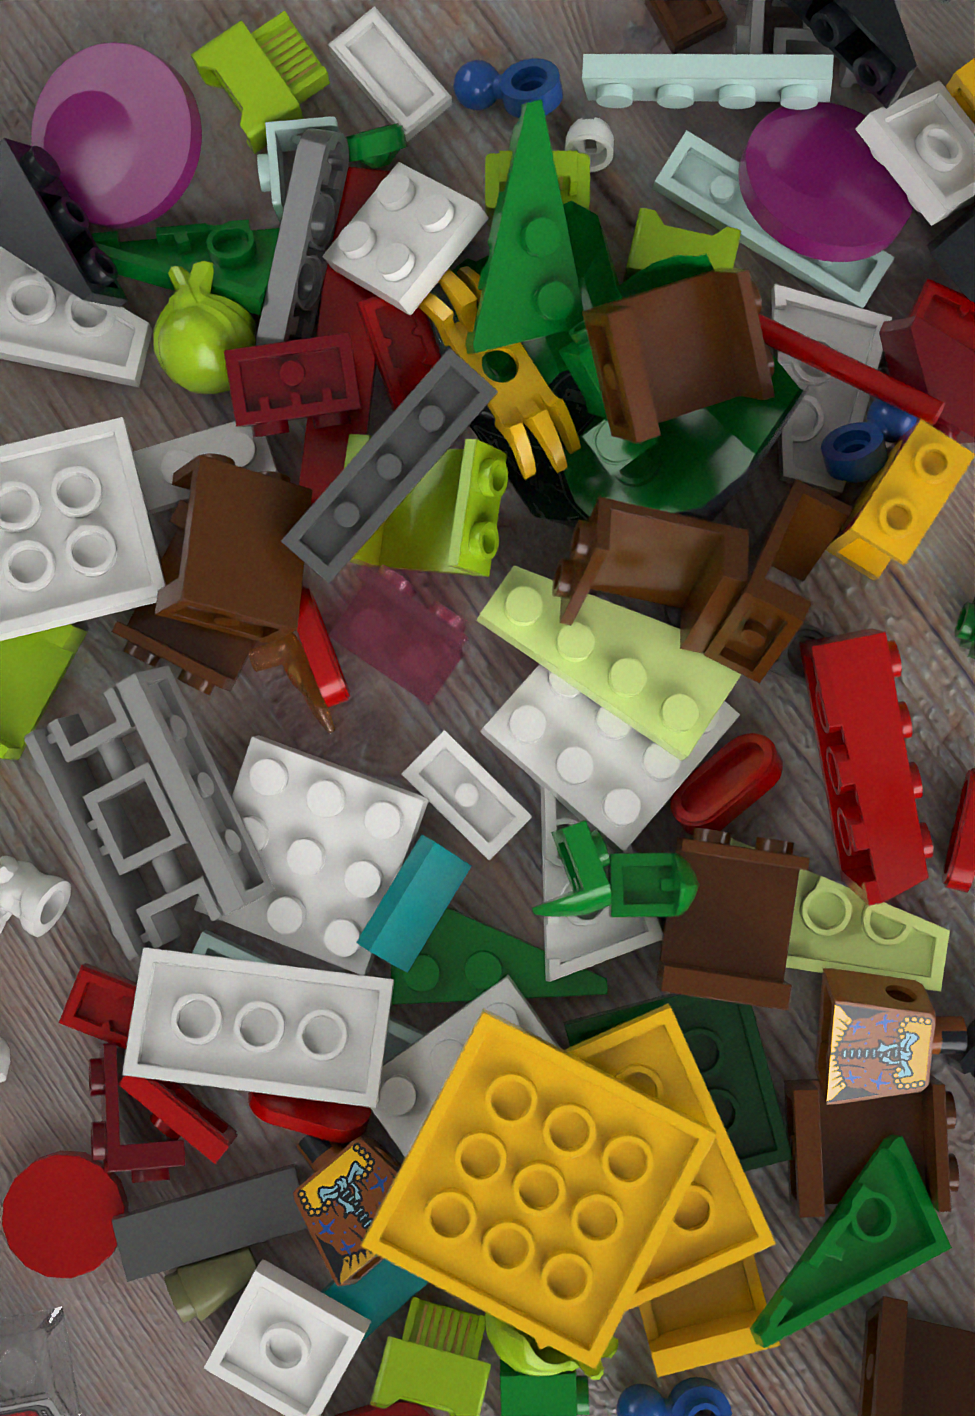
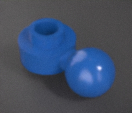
M540 58L525 59L514 63L503 74H498L497 70L488 62L482 60L469 61L459 68L453 82L455 96L464 107L480 111L492 106L497 99L503 100L505 110L517 118H520L521 105L542 100L544 113L547 116L559 106L563 98L560 73L557 66L551 61Z
M876 398L868 409L867 423L856 422L843 425L831 431L823 439L821 452L827 473L837 480L850 483H859L870 479L885 465L888 459L885 442H896L916 424L917 418Z
M692 1377L681 1381L672 1389L668 1398H663L650 1385L634 1384L621 1393L616 1406L617 1416H695L698 1411L703 1409L711 1410L710 1416H732L730 1403L721 1389L714 1382L703 1377Z

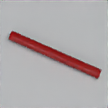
M762 314L758 315L763 341L766 345L931 425H934L940 417L945 402Z

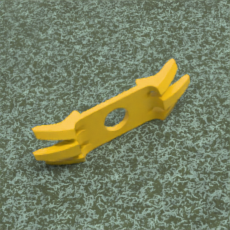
M468 266L459 268L457 271L458 276L448 269L438 283L449 298L459 321L454 324V312L431 292H429L418 307L433 321L446 347L450 345L451 349L498 391L487 406L495 417V427L510 444L524 480L535 475L537 470L523 423L535 436L557 474L562 472L568 466L556 428L570 455L581 449L575 426L564 400L556 397L521 342L475 354L467 353L465 346L467 333L473 332L478 310L476 303L477 301L479 303L482 290L477 289L480 275ZM494 350L506 352L515 361L517 368L516 376L512 380L502 383L491 380L483 371V356Z

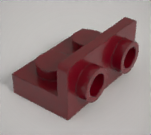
M350 332L224 350L236 427L251 426L253 438L290 433L288 424L290 420L313 417L314 429L351 424L350 412L362 410Z

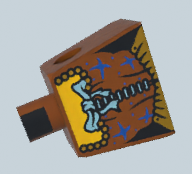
M823 968L815 1071L826 1105L921 1092L929 1085L932 1054L965 1053L967 1048V1029L964 1018L962 1016H935V1010L925 988L918 981Z
M306 1135L297 1144V1149L315 1173L293 1192L294 1201L337 1286L356 1284L384 1260L381 1256L362 1247L361 1244L402 1164L373 1138L360 1136L344 1148L341 1143H334Z

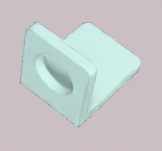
M336 117L265 122L268 153L257 155L259 181L262 192L271 191L273 208L279 222L282 220L286 201L282 152L296 151L301 138L297 134L304 133L309 128L340 132Z

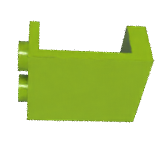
M349 434L344 468L372 438L371 435ZM465 439L464 449H448L349 562L364 567L489 577L492 558L495 556L499 545L497 521L501 496L504 494L508 483L507 453L477 439Z
M68 624L0 641V758L20 759L27 746L24 736L36 729L88 631L74 624Z

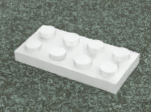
M143 947L122 1075L377 1108L394 979Z

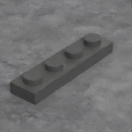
M449 348L281 542L325 581L331 583L495 397L498 391Z

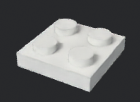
M940 80L896 100L887 109L883 106L870 112L856 128V131L869 146L873 157L885 166L907 194L910 204L918 212L922 213L931 226L975 202V124Z
M398 162L322 257L334 271L411 316L489 217L477 202Z
M262 1259L246 1286L204 1369L285 1416H320L365 1336L371 1320Z

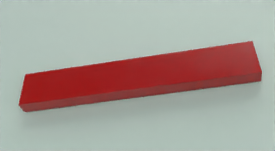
M348 167L332 243L391 171ZM327 264L322 289L317 337L350 332L362 410L350 412L351 424L314 429L313 417L307 418L299 485L312 489L311 506L344 470L349 434L368 435L377 365L356 302L376 295L334 271L329 264Z

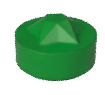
M399 123L346 136L349 146V162L359 160L372 169L390 165L398 152L408 147L403 125H399Z

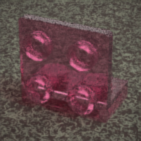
M363 565L356 574L363 586L328 636L430 706L471 647L469 637L464 634L467 628L464 625L466 621L436 600L429 609L414 600L413 597L417 593L412 589L414 585L389 567L382 565L378 572L375 573Z

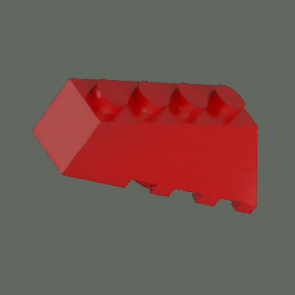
M870 628L799 642L841 881L869 906L884 903L928 879L925 859L933 857V843L930 831L925 822H919L915 799L922 798L923 796L921 775L916 763L908 761L905 739L912 737V721L906 703L904 701L898 702L894 680L895 677H900L902 674L900 653L895 641L887 640L886 632Z

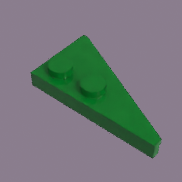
M542 100L521 105V116L513 127L508 150L513 152L505 190L498 194L488 239L489 259L482 268L477 288L482 290L473 332L467 333L465 342L467 353L475 354L571 330L575 325L584 320L582 313L584 308Z
M249 219L228 221L221 225L199 223L156 227L157 239L120 242L117 231L97 232L91 235L99 249L113 261L118 270V275L173 291L176 290L168 274L171 267L181 266L190 273L193 264L204 260L211 262L214 269L211 294L229 298L239 303L248 312L261 316L280 228L251 230Z
M448 906L408 973L391 964V979H394L392 1005L472 1001L508 974L525 998L607 995L608 986L606 977L594 973L588 968L548 982L545 977V950L489 924L472 919Z
M892 1134L883 1139L753 1323L750 1331L757 1345L767 1348L952 1248L903 1136Z

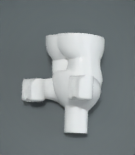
M7 855L0 857V934L5 927L6 921L12 914L20 919L23 929L29 934L40 937L47 933L61 917L68 904L71 884L59 876L41 873L30 862L19 861Z

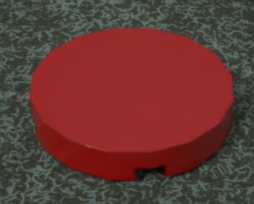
M60 1150L37 1158L13 1180L3 1201L2 1227L9 1248L25 1267L46 1277L71 1279L94 1271L115 1252L118 1244L112 1225L113 1216L127 1213L129 1202L121 1179L114 1172H104L103 1164L92 1160V1155L80 1151Z

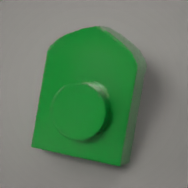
M585 820L551 832L573 891L532 907L533 913L548 917H571L589 914L610 906L612 901L611 888L603 868L610 865V858L599 831H590Z
M608 853L610 858L608 881L612 895L611 905L609 906L610 917H674L682 915L690 907L697 894L699 882L691 865L680 854Z

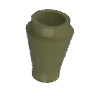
M247 1246L177 1267L176 1271L164 1276L167 1290L182 1322L186 1323L198 1317L200 1322L206 1319L248 1285L258 1264L250 1247Z

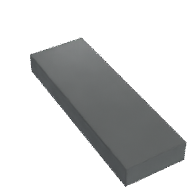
M290 1164L113 1216L112 1225L127 1282L307 1229L308 1227L293 1198V1192L300 1186L295 1165Z

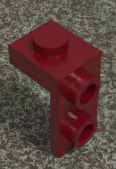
M103 1043L99 1049L100 1058L89 1059L90 1097L101 1096L102 1121L91 1122L92 1160H103L104 1172L131 1170L132 1183L170 1180L169 1167L185 1166L184 1140L120 1145L116 1043Z

